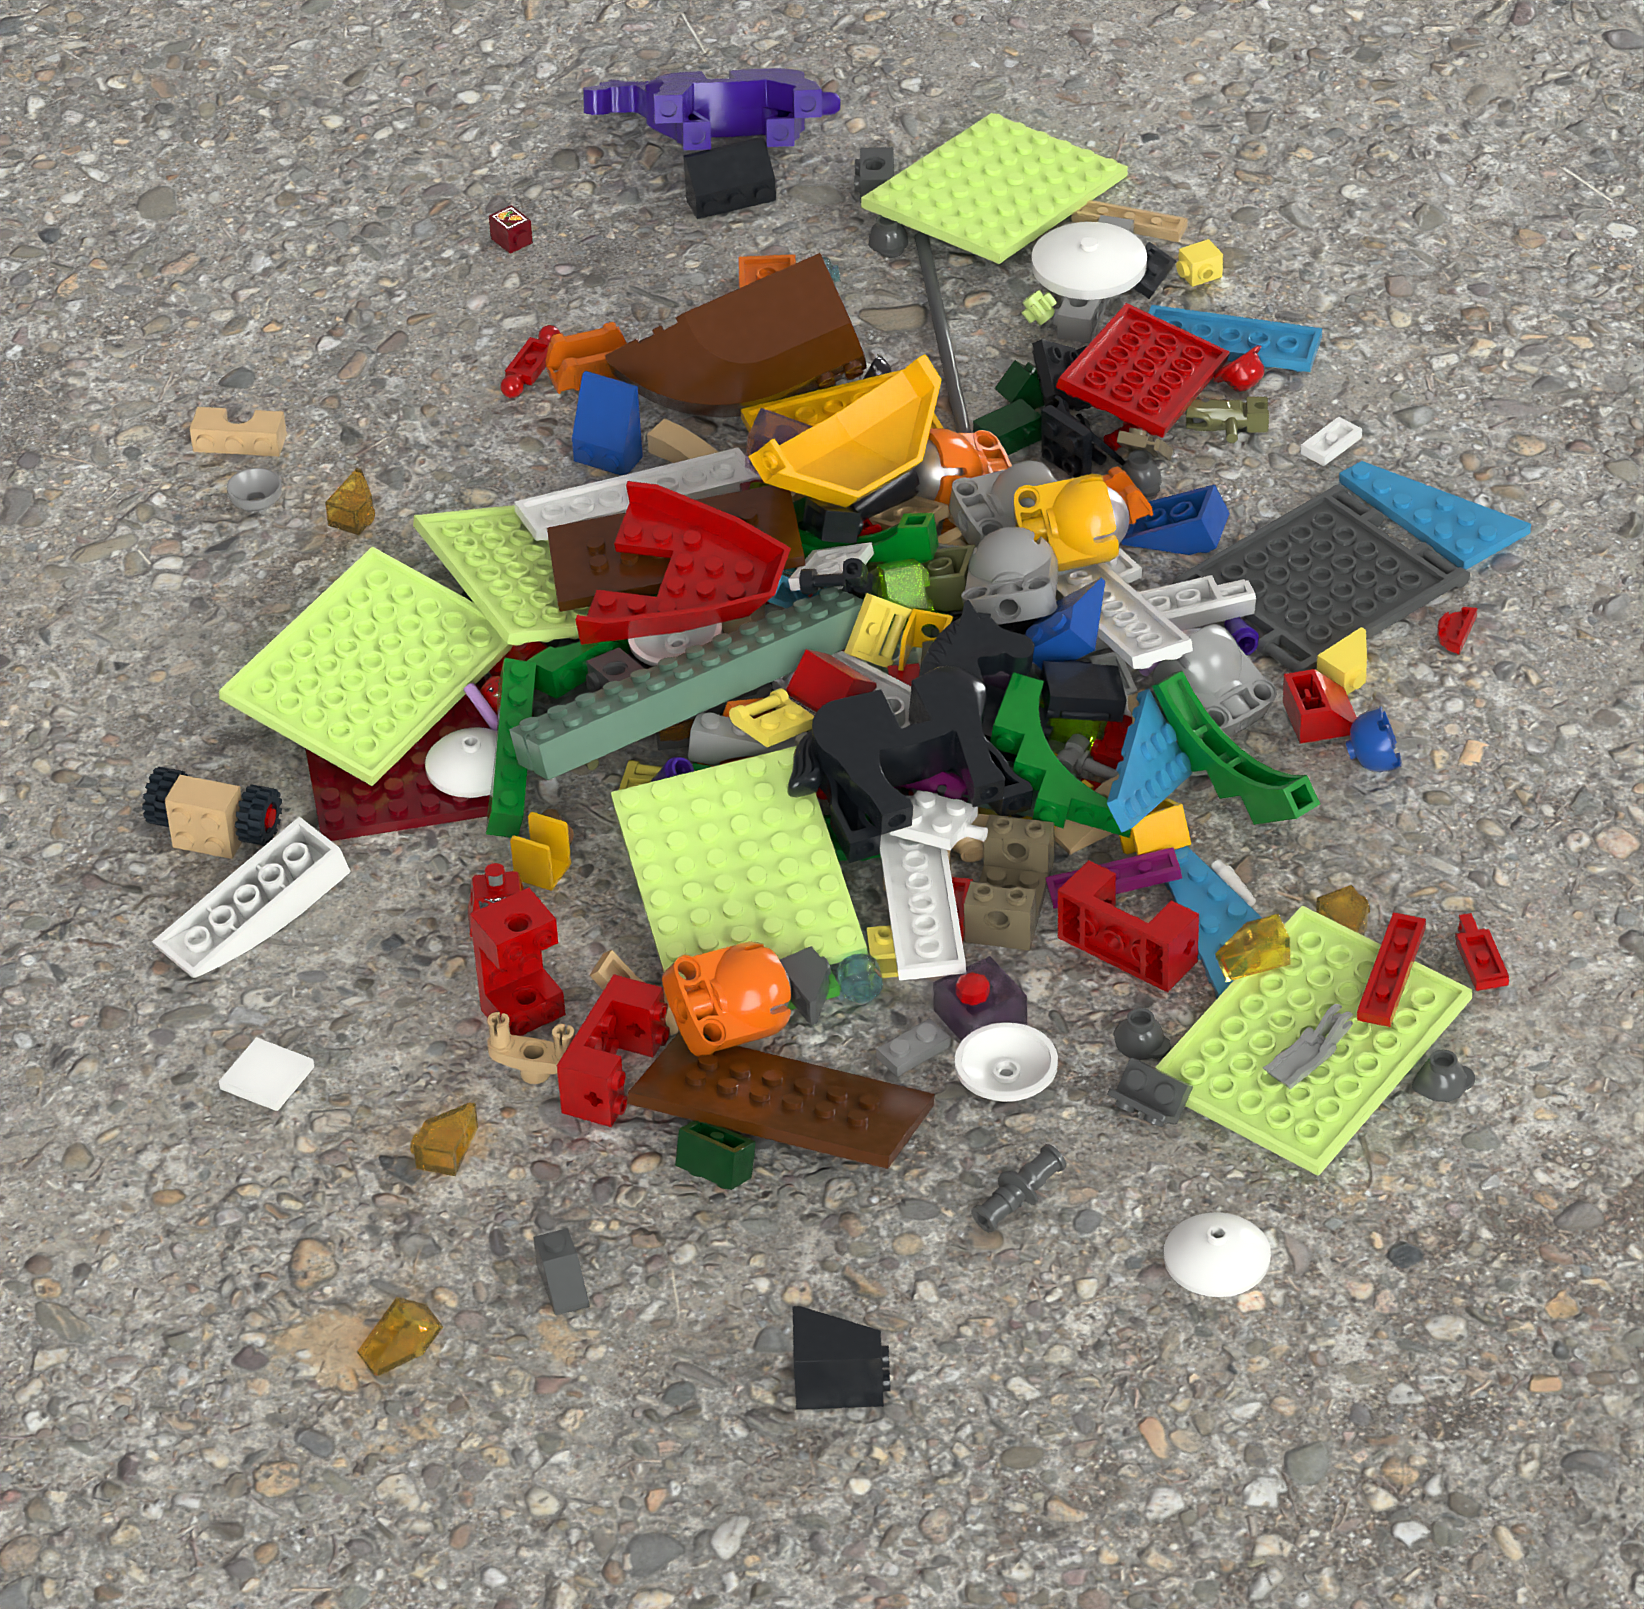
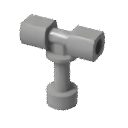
M1072 734L1064 750H1061L1056 756L1071 773L1077 770V774L1080 775L1085 770L1106 780L1119 775L1117 770L1089 758L1090 751L1087 749L1090 741L1080 734Z

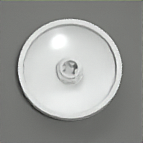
M1078 222L1055 228L1043 235L1036 242L1032 250V271L1037 281L1046 289L1058 295L1074 299L1095 300L1122 294L1141 281L1147 267L1145 246L1136 235L1119 226L1101 222Z

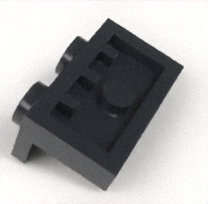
M1148 242L1145 246L1147 253L1146 272L1141 281L1133 288L1150 299L1177 261L1151 242Z

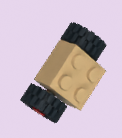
M160 766L153 770V774L149 776L150 782L146 783L145 788L147 792L143 794L145 803L142 804V809L145 810L143 813L144 818H146L145 821L150 824L169 827L173 848L233 859L242 842L265 846L274 838L273 834H277L278 829L276 827L277 824L280 825L281 821L279 814H282V808H280L282 799L277 789L251 784L246 787V792H243L241 795L240 786L190 777L188 774H185V771Z

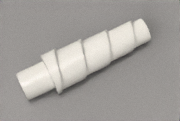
M1216 860L1211 865V869L1252 907L1256 899L1234 872L1233 868L1226 866L1221 860Z

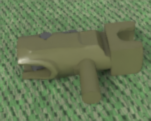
M1247 397L1246 402L1226 399H1195L1186 412V429H1193L1195 431L1226 430V440L1229 443H1235L1238 440V429L1247 427L1248 433L1267 432L1269 429L1267 397Z

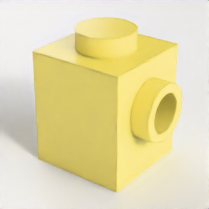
M1209 239L1179 249V259L1176 263L1177 272L1192 287L1222 277L1223 254Z
M891 925L867 927L868 956H870L868 959L872 960L869 961L871 979L880 978L874 968L877 970L880 968L882 978L898 977Z

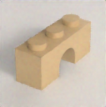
M197 407L189 428L193 452L280 457L287 436L283 411L255 410L253 417L249 421L233 424L228 422L226 408Z

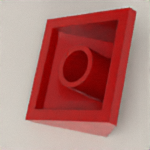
M806 649L786 688V692L792 698L817 712L830 701L872 692L877 688V683L830 654Z

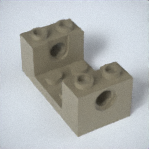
M989 814L986 825L988 834L986 840L983 841L984 866L979 882L970 881L964 903L965 942L1030 951L1047 890L1045 877L1051 875L1054 864V822Z

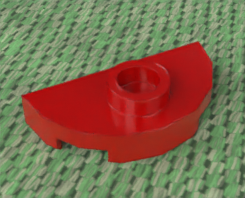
M1462 607L1461 611L1453 612L1450 615L1447 612L1439 619L1437 638L1444 648L1460 655L1477 618L1478 608Z

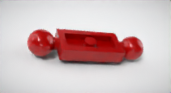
M553 325L542 327L539 331L538 339L530 337L505 369V377L501 381L500 388L506 397L516 398L520 396L523 392L524 384L532 386L546 368L545 360L551 337L561 333L557 327Z

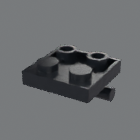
M1052 405L1041 409V452L1043 458L1074 478L1092 474V461L1099 465L1105 463L1107 456L1094 448L1091 430Z

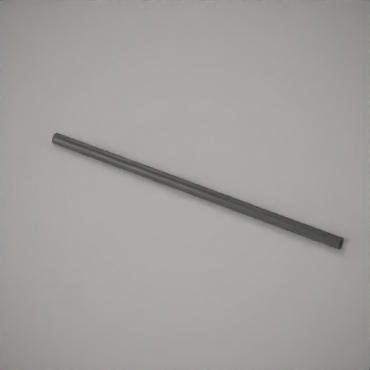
M918 232L915 235V242L956 433H972L929 236Z

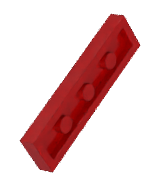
M1393 912L1357 1010V1021L1391 1027L1426 929L1425 918Z

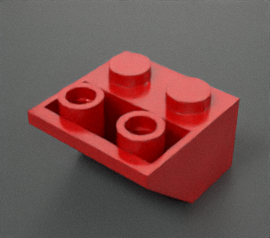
M1315 669L1284 674L1283 705L1300 744L1350 736V728L1357 717L1344 687Z

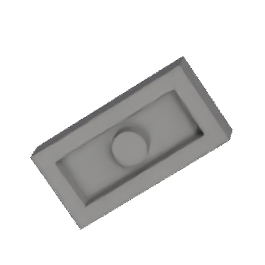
M929 1018L876 1048V1058L898 1077L951 1047V1037Z

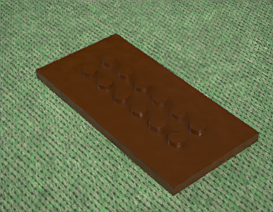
M770 485L696 499L699 502L744 520L790 547L784 570L806 566L791 491ZM625 513L547 527L559 612L591 606L596 590L646 596L658 594L671 558L616 552L614 542Z
M679 1031L628 1091L627 1104L888 1169L933 1108L935 1094L741 1046H734L716 1051L712 1055L697 1057L691 1053Z

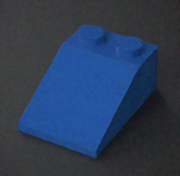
M588 371L582 374L572 434L575 462L622 476L629 474L641 460L643 451L638 386Z
M1215 484L1152 500L1149 503L1152 506L1154 515H1146L1136 519L1135 524H1129L1127 533L1121 543L1126 546L1185 555L1200 552L1208 553L1217 548L1230 512Z
M1102 577L1056 601L1057 610L1054 613L1038 618L1026 630L1025 635L1034 643L1033 663L1041 670L1043 661H1076L1095 651L1105 588V580Z

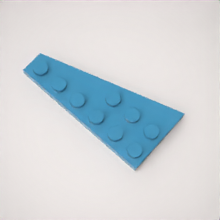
M1360 461L1339 473V483L1420 541L1432 546L1434 551L1458 568L1468 569L1531 533V524L1364 461Z
M1149 688L1139 692L1137 695V701L1140 705L1133 709L1132 716L1135 722L1128 726L1121 751L1124 761L1119 762L1116 770L1119 773V778L1113 781L1107 800V805L1121 832H1125L1137 825L1193 774L1188 756L1181 752L1176 742L1175 730L1170 724H1167Z

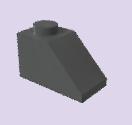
M810 946L780 959V962L790 980V1001L812 1026L818 1022L829 992L831 968L827 959L824 956L820 957L813 947Z
M568 1228L534 1236L536 1266L555 1316L590 1307L577 1251Z

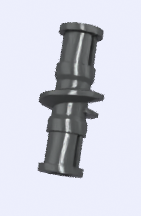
M1045 1144L1040 1149V1154L1031 1162H1027L1019 1170V1173L1016 1171L1001 1173L998 1178L999 1188L992 1193V1196L982 1205H976L971 1209L975 1222L984 1231L990 1233L997 1229V1223L1005 1216L1021 1207L1023 1201L1030 1205H1035L1038 1202L1035 1190L1040 1189L1056 1171H1062L1067 1167L1063 1155L1054 1146Z

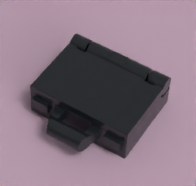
M1043 661L1040 680L1044 681L1041 694L1046 718L1107 722L1123 721L1127 700L1118 666L1092 664V662Z

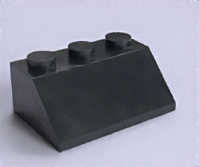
M764 137L683 155L686 201L696 219L776 201L775 176Z

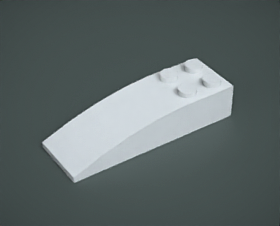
M298 817L155 938L152 943L191 977L196 978L226 964L277 933L306 911L351 871L341 849L301 817Z

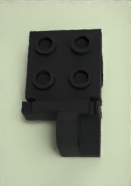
M1043 339L1032 343L1034 349L1032 351L1038 378L1041 379L1039 383L1045 407L1048 405H1052L1055 408L1058 407L1059 401L1054 398L1056 395L1068 403L1069 410L1075 409L1078 412L1084 408L1093 407L1092 404L1077 397H1071L1065 391L1056 388L1059 377L1087 346L1076 350L1073 347Z

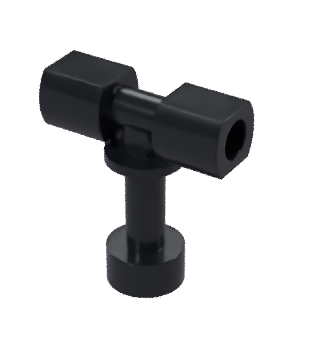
M850 558L843 561L842 574L818 575L815 568L801 569L799 584L802 594H816L818 587L843 586L845 592H850L851 588H854V591L862 599L865 598L866 593L878 597L879 581L873 574L868 572L867 566L860 559Z

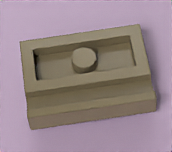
M1129 428V432L1119 430L1117 443L1127 451L1146 450L1151 453L1152 457L1158 458V455H1161L1164 459L1171 460L1173 449L1163 440L1157 438L1156 442H1154L1153 437L1147 435L1146 431L1136 428Z

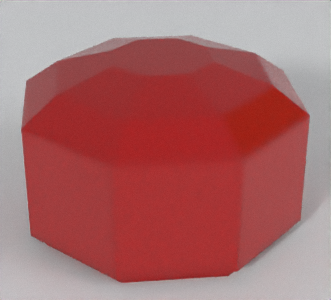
M970 972L961 975L956 983V995L961 1003L974 1006L986 1002L990 994V983L983 974Z

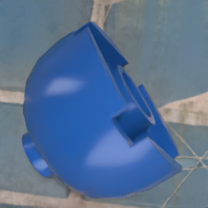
M1379 706L1360 714L1353 721L1350 728L1351 740L1346 741L1350 758H1357L1364 768L1372 772L1380 773L1402 767L1400 752L1395 754L1393 750L1396 748L1395 744L1397 741L1385 711L1383 712V707Z

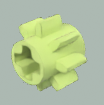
M1037 290L1022 302L1026 309L1021 313L1029 323L1036 320L1040 326L1054 316L1055 310L1053 306L1057 304V301L1050 292H1046L1043 295L1040 290Z

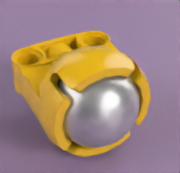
M1089 474L1038 486L1024 485L1019 487L1014 494L1013 511L1015 526L1033 531L1035 533V542L1041 536L1051 545L1058 560V572L1110 562L1119 556V543L1125 537L1129 527V511L1123 498L1116 491L1106 486L1102 475ZM1024 498H1030L1035 502V505L1025 508L1019 502Z

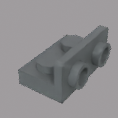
M1130 1058L1117 1089L1109 1088L1107 1095L1117 1099L1115 1102L1117 1107L1132 1113L1137 1109L1145 1113L1144 1120L1163 1127L1164 1123H1178L1193 1086L1136 1058Z

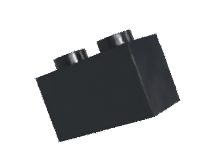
M806 497L802 528L821 541L857 543V537L862 532L863 520L861 513L851 506L845 508L819 499Z

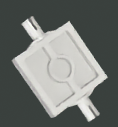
M918 790L910 799L913 804L912 826L890 832V835L951 850L958 841L966 837L985 841L988 829L972 825L978 816V806L973 808L972 804L960 799H951L935 795L932 792Z

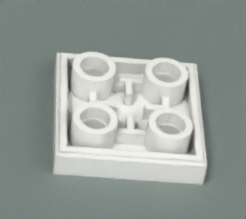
M256 1037L219 1080V1086L223 1091L278 1111L313 1070L314 1061L312 1058Z

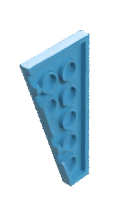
M1188 846L1174 850L1181 869L1182 879L1164 884L1167 890H1170L1174 902L1199 913L1198 959L1202 961L1206 970V978L1209 984H1212L1217 1000L1275 936L1277 931Z

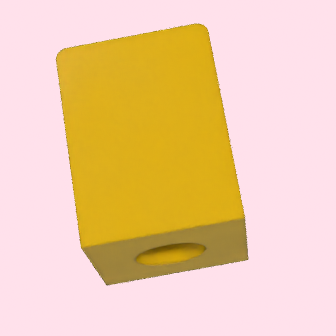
M913 608L901 639L898 670H904L912 647L922 648V642L934 641L937 638H930L924 635L922 632L924 625L933 624L941 633L953 622V616Z
M1165 798L1137 825L1131 828L1130 838L1119 835L1122 851L1127 855L1136 852L1138 856L1172 847L1176 850L1191 845L1183 805L1168 798Z
M530 812L528 815L530 840L515 835L510 839L513 871L519 873L522 882L552 891L571 865L568 824L558 819Z

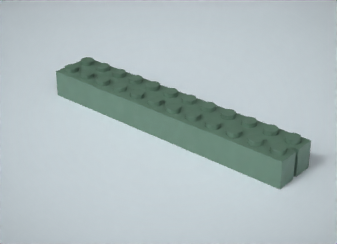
M837 587L824 588L819 592V595L812 598L799 599L793 603V606L784 610L771 611L766 615V618L757 622L744 623L740 625L738 630L729 634L716 635L712 638L711 642L704 645L691 646L681 655L663 658L658 662V665L649 669L636 670L630 674V677L621 681L608 682L603 686V689L594 693L581 694L571 703L549 708L548 713L538 717L523 719L520 721V725L509 729L518 764L530 771H534V773L544 779L550 780L794 672L806 649L830 655L840 652L847 646L864 600Z

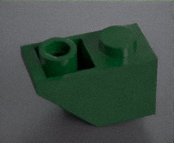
M1014 360L994 389L1010 403L1022 399L1034 410L1045 406L1039 383L1041 379L1038 378L1036 366L1030 362L1024 365Z

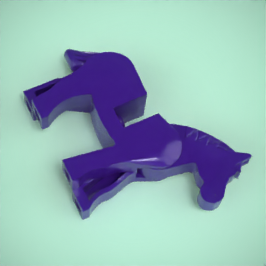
M784 68L729 70V78L707 79L702 71L664 74L645 82L609 79V82H600L598 86L583 88V108L585 114L638 113L646 118V124L654 131L682 144L683 150L711 149V138L754 135H765L766 147L795 146V141L800 138L799 134L805 130V118L833 115L841 107L840 97L837 94L822 91L816 82L806 79L802 71Z

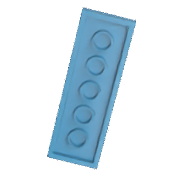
M1151 305L1148 312L1155 317L1230 351L1227 361H1234L1253 347L1261 345L1262 347L1257 354L1263 366L1269 368L1276 367L1297 372H1311L1322 339V328L1158 305Z

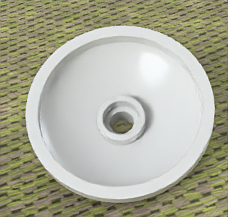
M722 623L679 633L628 639L629 647L640 661L656 666L663 658L676 657L685 653V650L691 646L704 645L711 642L714 636L723 633Z
M466 728L441 738L431 747L426 756L425 768L429 781L440 791L457 797L474 798L490 795L497 731L487 728Z
M995 1023L978 1028L961 1041L955 1053V1071L961 1083L976 1095L994 1101H1018L1040 1093L1053 1081L1058 1068V1055L1051 1040L1037 1029L1018 1023Z
M1212 1212L1190 1217L1172 1229L1164 1244V1264L1170 1276L1185 1289L1200 1295L1226 1297L1243 1293L1257 1285L1264 1278L1270 1266L1271 1250L1266 1236L1256 1225L1233 1214Z

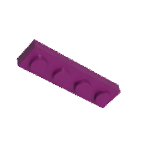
M1173 847L1100 864V866L1116 873V894L1182 879L1181 869ZM1078 870L1045 877L1053 909L1058 908V889Z

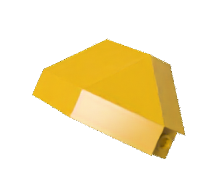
M926 354L914 360L904 370L833 416L781 445H778L774 438L748 457L764 483L847 508L908 473L923 461L942 379Z

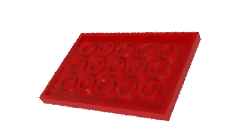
M1126 303L1059 377L1056 388L1065 391L1071 397H1077L1092 404L1096 409L1107 411L1124 422L1132 423L1151 435L1163 438L1213 379L1214 375L1227 362L1230 351Z

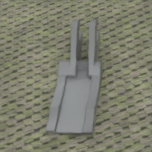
M1334 1004L1326 1011L1315 1030L1308 1027L1293 1045L1278 1054L1263 1069L1286 1087L1292 1089L1334 1054L1337 1048L1336 1044L1353 1025V1022L1350 1020L1346 1022L1353 1014L1348 1011L1343 1014L1337 1013L1342 1006Z

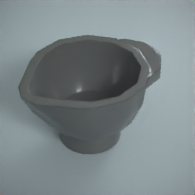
M879 215L869 233L868 245L873 251L880 253L884 257H898L904 253V249L908 246V234L902 224Z
M1146 450L1132 451L1121 469L1128 474L1135 486L1140 489L1146 498L1157 495L1160 491L1162 480L1160 470L1156 462L1152 460L1151 453Z
M1145 1008L1131 1010L1127 1018L1118 1024L1113 1033L1117 1049L1128 1058H1136L1138 1060L1158 1059L1165 1057L1171 1050L1170 1040L1164 1036L1159 1022L1154 1018V1014Z
M1441 1049L1434 1051L1421 1067L1412 1082V1088L1415 1092L1433 1101L1449 1102L1460 1098L1467 1089L1472 1088L1475 1083V1074L1472 1069L1462 1066L1452 1051Z

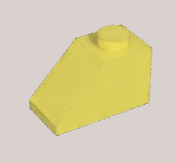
M1360 627L1317 655V671L1344 687L1347 695L1355 689L1361 688L1366 683L1367 645L1366 630Z

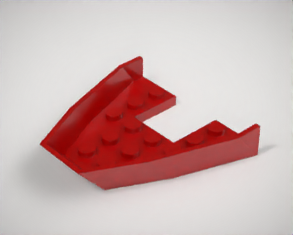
M627 481L626 488L629 505L614 542L616 552L671 558L658 595L654 597L596 590L587 616L577 615L575 621L582 645L679 633L748 617L775 595L791 548L736 516L658 484Z

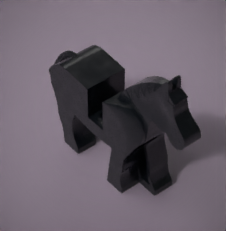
M966 600L961 618L953 621L937 636L923 659L919 677L912 680L908 718L910 725L905 728L900 727L882 689L826 703L816 712L812 730L802 737L794 751L792 774L787 786L788 795L794 798L803 797L817 792L819 788L824 792L830 807L831 828L848 863L879 855L881 835L912 826L913 804L910 798L901 794L894 787L919 782L952 768L964 779L973 808L988 804L998 816H1010L1030 810L1033 797V788L1030 782L1015 774L1009 767L1005 757L984 736L982 725L986 707V688L982 676L995 675L1001 671L1011 676L1013 672L1021 675L1028 674L1033 663L1034 643L1026 635L1002 629L991 618V614L977 613L972 603ZM866 814L869 816V818L871 819V821L873 822L874 825H872V824L867 820V818H866V816H865Z

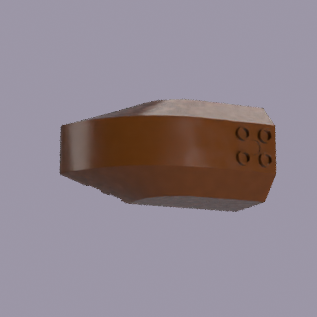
M821 253L675 317L678 323L664 330L663 326H658L652 330L653 335L640 341L636 338L605 355L612 374L622 382L638 386L639 395L663 407L704 417L741 416L740 409L837 385V381L847 378V380L855 379L864 373V369H867L864 352Z

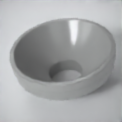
M265 468L242 470L233 475L227 483V493L230 501L247 512L266 511L280 498L282 489L280 477L272 470ZM254 498H262L260 500L250 501Z

